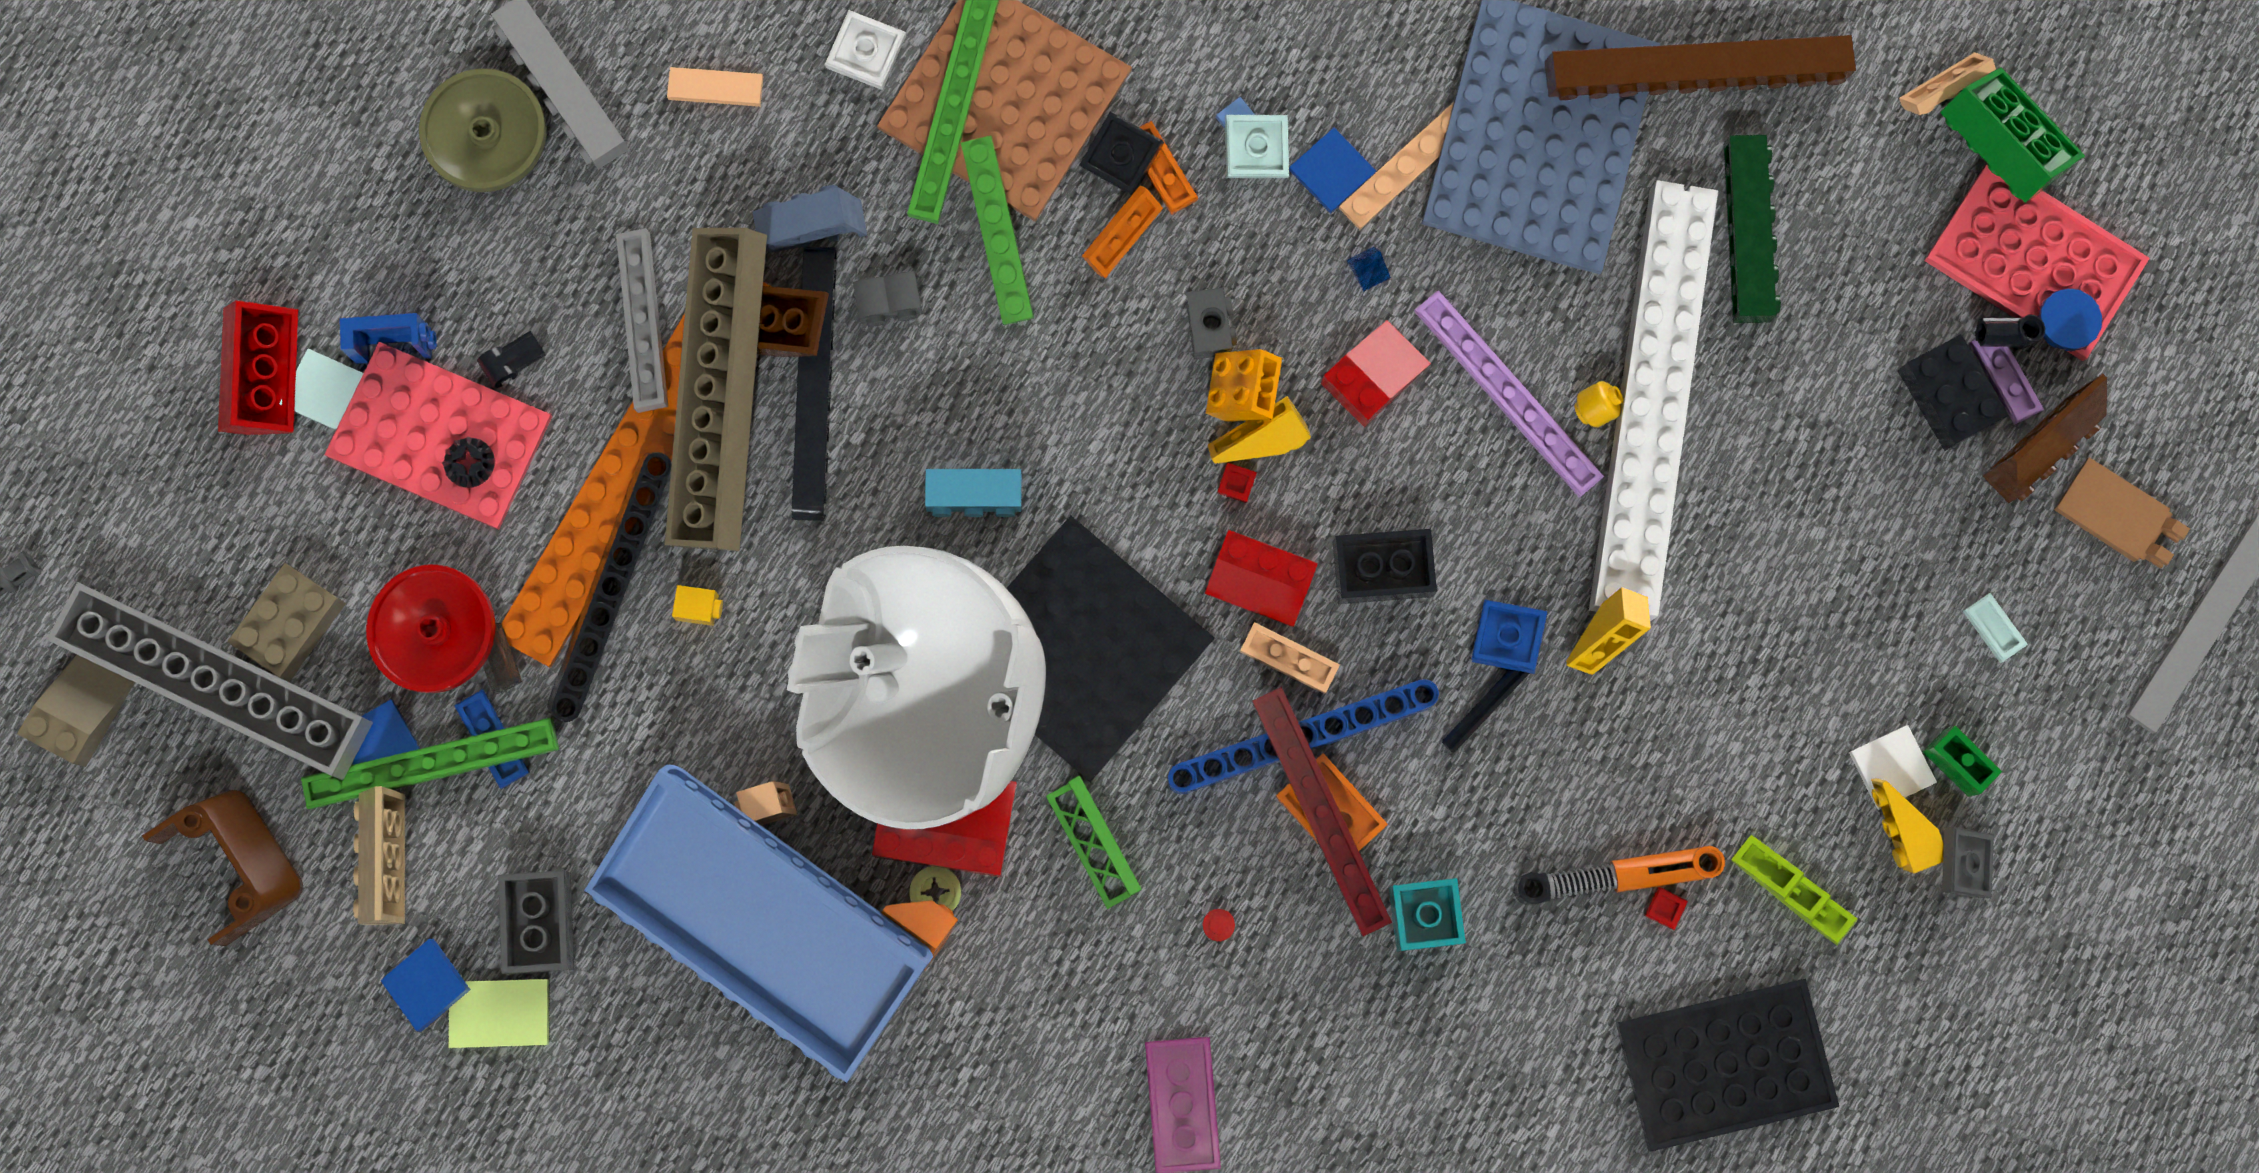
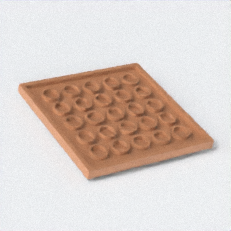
M958 0L877 125L879 130L921 155H924L966 0ZM999 0L961 143L992 136L1008 206L1036 222L1129 76L1132 67L1020 1ZM960 143L953 174L970 183Z

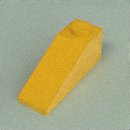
M1286 396L1275 403L1273 419L1246 421L1208 444L1211 459L1215 464L1286 454L1290 450L1302 447L1311 438L1306 422L1289 397Z
M1623 587L1601 604L1566 660V665L1593 675L1650 630L1648 597Z

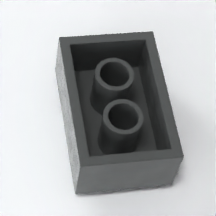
M559 870L498 875L501 974L575 970L571 872Z

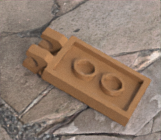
M2090 457L2085 460L2054 509L2131 561L2135 562L2139 558L2141 560L2146 559L2159 568H2162L2163 565H2168L2174 556L2173 553L2163 546L2154 544L2159 535L2162 533L2177 543L2179 540H2183L2190 530L2180 521L2171 518L2173 514L2169 512L2170 508Z

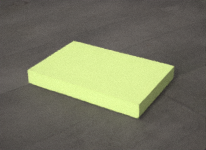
M549 979L465 981L471 990L449 1008V1048L549 1045Z

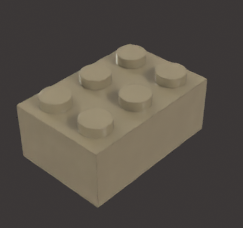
M284 563L227 642L279 678L290 682L346 603L292 566Z

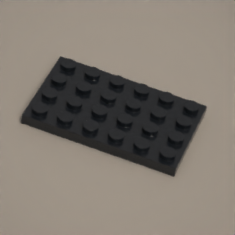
M1799 979L1616 1022L1647 1149L1650 1152L1840 1107L1806 979Z

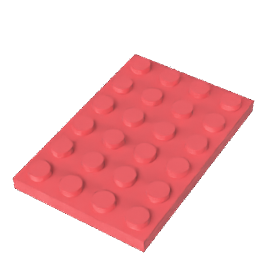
M1986 162L1924 261L2014 318H2023L2027 315L2038 316L2043 301L2056 291L2067 288L2077 289L2090 295L2099 305L2102 314V328L2097 338L2085 348L2072 352L2067 351L2081 361H2084L2089 357L2150 258L2044 191H2041L2025 203L2010 192L2009 185L2000 176H1996L1989 170Z
M379 342L324 455L499 530L552 419V415ZM467 436L481 439L491 448L495 458L494 470L489 479L483 484L472 488H465L454 484L446 476L442 464L445 450L450 448L454 440H461ZM468 452L466 459L456 463L464 465L469 474L471 464L481 461L473 459L470 452Z

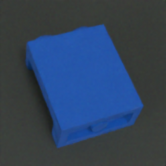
M417 313L340 318L341 350L356 364L369 363L368 345L378 344L379 342L383 344L411 342L412 346L425 359H432V350L437 348L435 331H431L428 323H425Z

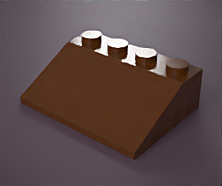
M2102 373L2071 393L1983 475L1989 484L2008 503L2017 498L2021 502L2035 491L2032 485L2039 478L2044 481L2058 469L2054 464L2061 457L2064 460L2070 458L2080 448L2076 443L2083 437L2086 440L2090 439L2102 428L2098 423L2107 415V377Z

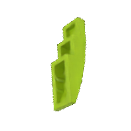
M1750 835L1732 858V862L1835 945L1838 946L1857 922V917L1831 899V895L1804 876V872L1754 836Z

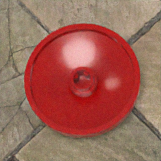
M429 564L416 566L393 577L375 597L366 625L368 649L378 669L393 683L420 693L449 691L471 679L486 662L495 638V615L485 591L468 575L443 565Z

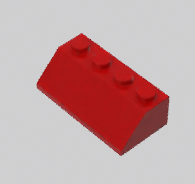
M238 300L223 308L218 432L244 435L293 433L298 309Z

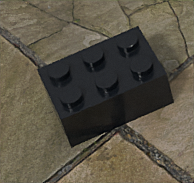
M1961 334L1907 362L1897 370L1944 451L2009 416Z
M1431 529L1335 536L1332 544L1338 604L1430 598L1436 594L1437 584Z

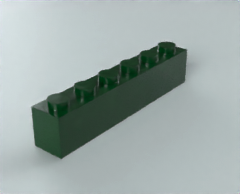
M1730 135L1723 146L1733 323H1770L1779 314L1781 308L1780 296L1776 295L1775 284L1779 280L1778 265H1774L1773 255L1777 251V236L1772 235V223L1775 222L1776 210L1770 201V194L1774 190L1773 175H1769L1768 165L1772 161V147L1767 145V135Z

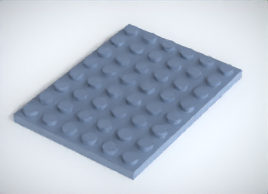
M1481 0L1421 224L1544 260L1601 274L1648 92H1638V94L1630 97H1620L1619 93L1608 94L1606 97L1591 99L1589 95H1580L1575 99L1566 101L1559 100V97H1548L1544 61L1552 51L1660 46V43L1513 0Z

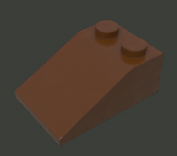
M763 286L757 354L775 357L817 356L829 293Z

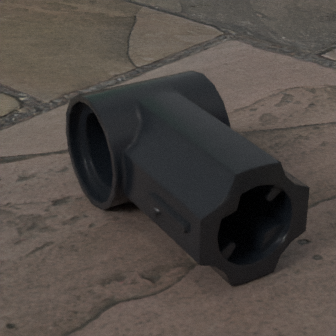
M2027 315L2023 318H1981L1977 322L1975 339L1980 347H2011L2016 350H2022L2040 341L2045 335L2046 328L2041 318L2035 315ZM2022 328L2027 332V336L2023 333Z
M529 331L504 347H494L486 351L477 359V362L493 388L496 389L502 387V383L509 378L514 380L518 376L519 371L546 356L533 333Z

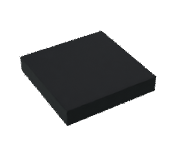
M1110 111L1079 166L1132 196L1142 183L1164 142Z

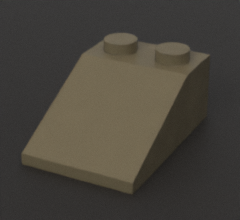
M76 655L33 705L17 734L72 764L86 767L135 682Z

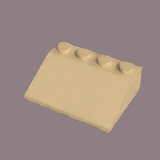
M375 786L359 793V801H356L354 804V817L356 821H359V834L354 836L355 853H358V866H355L353 874L354 884L358 886V899H355L353 904L354 917L358 918V924L361 925L405 924V794L382 786Z

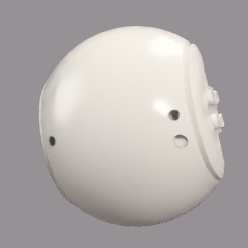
M915 546L884 547L858 555L844 563L842 568H835L826 585L819 623L816 625L800 626L795 638L796 648L793 662L788 670L789 681L787 690L797 694L803 693L796 725L797 746L803 749L802 755L810 769L830 794L845 807L868 820L889 827L901 829L937 827L961 819L987 806L1002 793L1019 769L1031 745L1041 714L1046 681L1045 656L1041 642L1027 614L1002 583L988 572L966 559L941 550Z

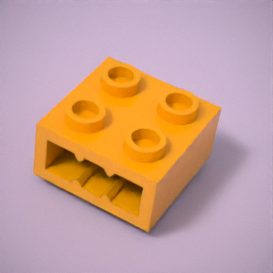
M1262 349L1215 353L1205 414L1227 422L1273 419L1282 358Z

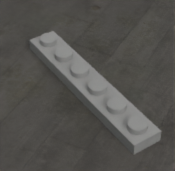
M644 228L616 234L634 409L640 413L669 407L650 232Z

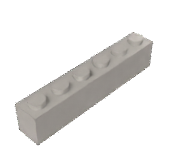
M512 0L491 13L496 22V25L492 27L502 43L506 40L509 41L513 47L509 53L517 65L521 67L525 64L530 71L526 77L537 92L542 89L546 94L547 98L543 102L553 116L559 113L564 120L560 126L571 141L576 138L580 143L581 147L577 151L585 163L588 165L593 162L599 170L628 151L629 148L527 0Z

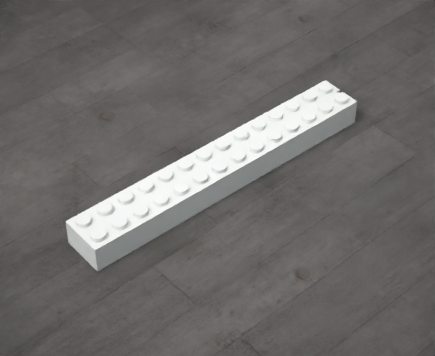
M1656 180L1649 192L1621 385L1624 402L1621 403V414L1616 419L1589 611L1597 612L1605 600L1623 587L1648 597L1650 621L1659 614L1718 190L1690 186L1687 191H1684L1683 184Z

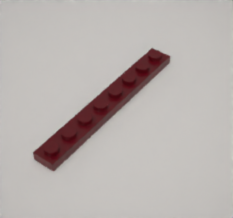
M1282 687L1252 700L1251 702L1361 936L1364 937L1391 924L1392 921Z

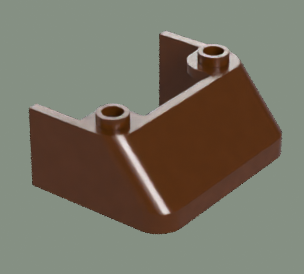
M229 790L189 805L142 835L143 839L147 842L163 844L179 832L188 838H199L211 831L244 884L234 890L228 900L229 911L236 921L207 939L210 945H229L295 901L303 890L302 879L247 794L238 790Z

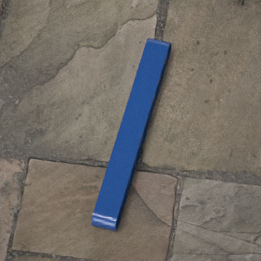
M1426 679L1418 680L1298 723L1301 729L1307 730L1310 733L1311 742L1309 747L1311 750L1426 711L1438 700L1439 691L1436 684ZM1417 688L1427 689L1431 696L1430 702L1420 703L1415 697V690ZM1388 698L1398 700L1401 705L1400 712L1397 714L1388 712L1385 708V700ZM1363 708L1369 711L1371 715L1370 723L1360 724L1357 722L1355 710ZM1336 719L1341 725L1340 733L1336 735L1329 734L1324 726L1325 721ZM1265 733L1179 763L1169 771L1167 782L1169 788L1174 793L1180 795L1187 794L1279 762L1277 755H1269L1264 750V743L1269 740ZM1238 750L1247 751L1251 756V763L1247 766H1239L1234 761V753ZM1210 760L1218 762L1221 766V773L1216 777L1208 776L1203 769L1205 762ZM1176 772H1187L1191 777V783L1187 787L1175 785L1173 775Z

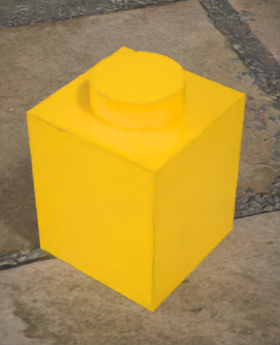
M677 585L672 617L676 621L714 626L715 618L720 619L723 600L718 599L719 594L715 590Z

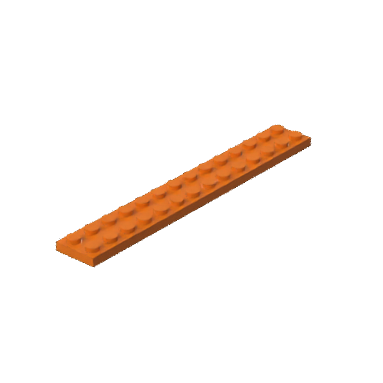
M763 282V286H770L767 283ZM685 313L663 349L669 407L638 413L634 409L632 401L495 633V638L549 668L554 664L578 623L638 461L646 453L660 452L668 456L672 462ZM653 457L648 462V471L654 476L660 473L661 462ZM642 487L637 491L636 499L638 503L646 505L649 502L650 492L648 489ZM630 517L625 522V530L628 534H630L637 522V519L634 517ZM619 547L615 550L613 555L614 560L622 547Z

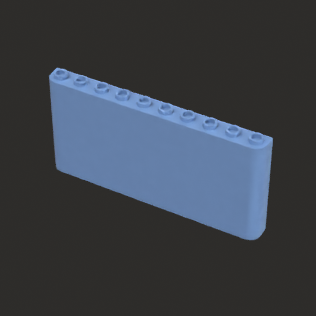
M670 764L665 765L657 772L584 890L592 896L596 903L608 907L618 915L622 922L638 929L648 941L658 944L668 951L674 960L687 965L696 972L700 979L713 984L722 991L727 999L739 1003L749 1011L753 1018L769 1025L779 1037L792 1042L801 1049L805 1056L815 1059L826 1067L831 1075L844 1080L846 1083L854 1075L933 958L931 950L921 941L684 769Z

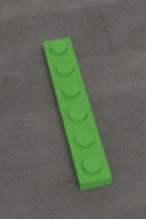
M990 135L962 142L961 147L1003 325L1034 319L993 138Z

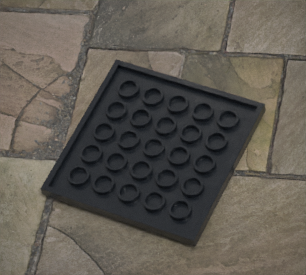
M1071 515L1006 588L1027 614L1041 642L1045 656V692L1039 722L1034 735L1090 783L1215 639L1214 636Z

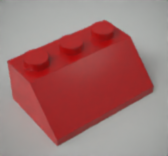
M1228 530L1205 594L1294 627L1318 563Z

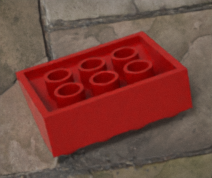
M1010 781L1002 793L987 806L961 819L941 826L925 829H901L877 823L872 856L887 860L1002 877L1017 782Z

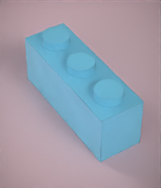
M926 469L925 507L926 511L932 512L934 517H950L951 512H964L966 517H982L983 512H996L997 517H1014L1015 512H1021V469Z

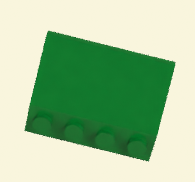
M2002 67L1966 86L1940 112L1945 117L1946 124L1952 130L1958 131L1966 140L1969 149L1979 154L1987 162L1989 170L1996 176H2000L2009 185L2010 192L2025 203L2038 195L2085 157L2078 147Z

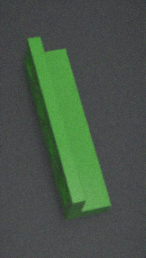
M1078 776L1070 780L1067 785L1048 794L1046 798L1106 908L1109 909L1140 892L1142 889L1081 777ZM1072 790L1078 801L1074 814L1061 811L1055 800ZM1080 806L1087 818L1078 816ZM1064 816L1073 818L1071 826H1069ZM1076 819L1090 823L1093 828L1090 842L1076 839L1073 833ZM1095 835L1102 846L1093 844ZM1080 844L1088 846L1086 855ZM1092 847L1106 852L1109 859L1105 871L1091 867L1088 858ZM1111 863L1117 874L1108 872ZM1095 872L1104 874L1101 883L1097 878ZM1107 876L1120 879L1126 892L1109 900L1103 889Z

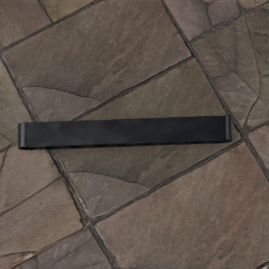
M804 247L801 290L827 292L829 296L817 356L798 357L792 520L825 521L826 514H824V504H826L827 497L825 473H828L826 442H829L830 422H828V411H830L831 403L829 381L832 379L830 350H833L834 330H832V320H834L835 309L833 289H835L836 285L834 259H837V252L834 247Z
M646 453L640 458L548 700V712L552 717L561 722H570L576 719L583 707L671 472V461L663 453ZM653 457L657 458L662 466L660 473L656 476L650 474L647 468L649 460ZM642 487L650 492V500L646 505L639 504L636 499V493ZM630 517H634L639 522V530L634 535L628 534L625 530V522ZM619 547L625 548L628 553V559L623 565L616 564L613 558L615 550ZM608 577L614 578L617 583V588L611 595L605 594L602 589V583ZM601 607L605 611L606 617L603 623L595 625L591 621V613L595 608ZM590 637L594 641V649L590 654L583 655L579 649L580 642L584 638ZM573 668H580L583 672V679L577 685H571L568 681V674ZM563 698H569L572 704L570 712L566 715H559L556 709L557 703Z

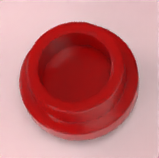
M1214 909L1204 917L1203 931L1213 941H1224L1234 932V918L1226 910Z

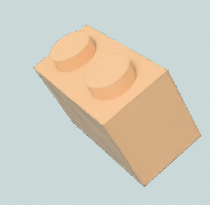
M771 781L736 792L738 801H735V807L759 825H765L797 815L789 784Z

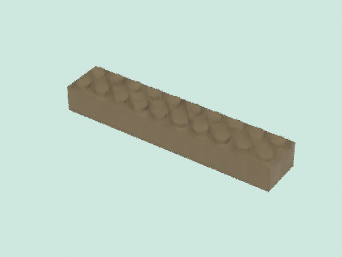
M692 228L665 545L740 551L767 241L766 234L748 228Z

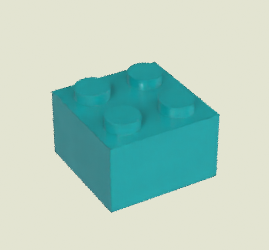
M1457 878L1388 887L1397 952L1466 943Z

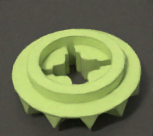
M935 866L927 867L918 872L910 885L909 895L911 902L933 901L932 896L921 895V892L930 890L933 878H936L939 888L950 890V892H945V894L939 896L938 904H943L953 911L961 898V886L955 874L947 868Z

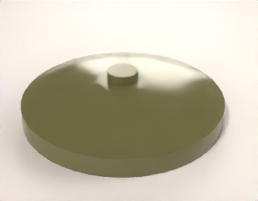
M472 69L456 74L444 81L434 90L425 103L419 123L421 147L433 169L448 183L473 192L501 190L523 179L540 159L547 136L545 115L534 93L518 78L495 69Z

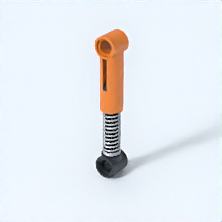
M1704 846L1612 860L1607 867L1602 865L1601 868L1598 866L1595 869L1593 867L1590 869L1585 868L1584 871L1579 869L1578 872L1574 869L1573 872L1568 871L1567 874L1564 871L1561 874L1557 872L1556 875L1553 873L1546 874L1545 872H1530L1516 880L1514 894L1520 903L1533 906L1550 901L1554 897L1560 898L1561 894L1564 897L1566 894L1571 896L1572 893L1577 895V892L1583 894V891L1588 894L1589 890L1593 893L1594 889L1599 892L1601 888L1605 891L1606 888L1611 890V887L1618 893L1710 879L1718 876L1723 871L1725 858L1718 848ZM1702 854L1711 858L1712 867L1708 872L1704 871L1699 865V858ZM1687 863V869L1660 873L1659 867ZM1528 880L1536 882L1539 887V893L1535 898L1527 896L1524 891V885Z

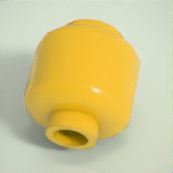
M1599 381L1578 393L1577 402L1574 407L1582 423L1593 427H1600L1620 416L1621 403L1624 402V398L1618 387H1612L1608 382Z

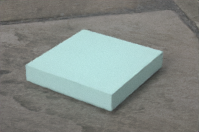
M1288 115L1225 116L1226 178L1289 177Z
M307 349L296 370L294 412L337 430L364 373L311 349Z

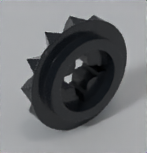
M467 436L461 440H454L450 448L445 450L442 464L446 476L454 484L465 488H472L483 484L489 479L494 470L495 458L491 448L481 439ZM468 452H470L473 459L481 461L471 464L469 474L464 465L456 463L466 459Z

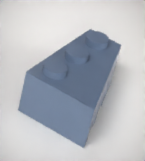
M836 185L824 186L819 189L820 192L810 195L807 193L796 194L791 197L790 201L783 203L777 201L768 202L763 205L762 209L752 211L755 229L757 232L767 235L766 251L770 253L810 246V242L829 237V242L839 241V234L856 232L859 237L867 236L861 200Z

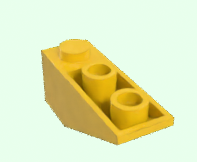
M1877 778L1871 779L1874 787L1871 791L1875 804L1879 808L1881 807L1884 816L1882 826L1886 835L1892 839L1895 847L1892 850V855L1897 866L1902 867L1905 871L1916 873L1943 863L1944 843L1939 829L1889 782Z

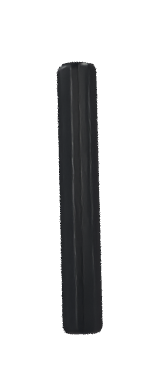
M1509 669L1443 739L1442 743L1451 752H1456L1530 673Z

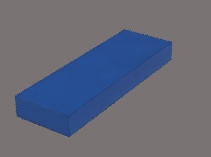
M483 689L454 705L471 737L505 729ZM523 759L488 767L500 789L530 773Z

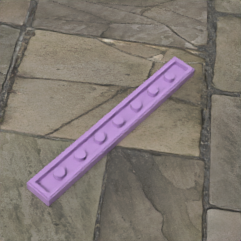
M1439 290L1414 310L1425 325L1579 498L1604 477Z

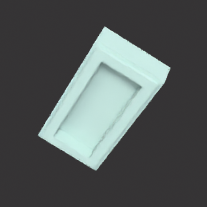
M1988 593L1963 611L2000 663L2028 645L1991 593Z

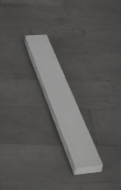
M2257 512L2126 714L2128 718L2152 734L2158 731L2259 574V512Z

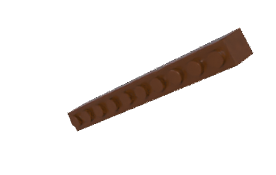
M1852 35L1552 51L1544 61L1548 97H1559V100L1563 101L1575 99L1580 95H1589L1591 99L1606 97L1608 94L1619 93L1620 97L1634 96L1638 92H1649V95H1662L1667 93L1668 90H1679L1681 94H1688L1703 88H1709L1710 92L1723 91L1728 87H1738L1739 90H1751L1756 88L1757 85H1768V88L1776 89L1791 83H1798L1799 87H1808L1822 81H1827L1828 85H1839L1845 83L1846 79L1856 71Z

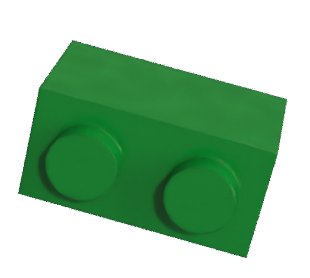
M1957 726L1944 729L1922 751L1968 797L1981 794L2003 772Z

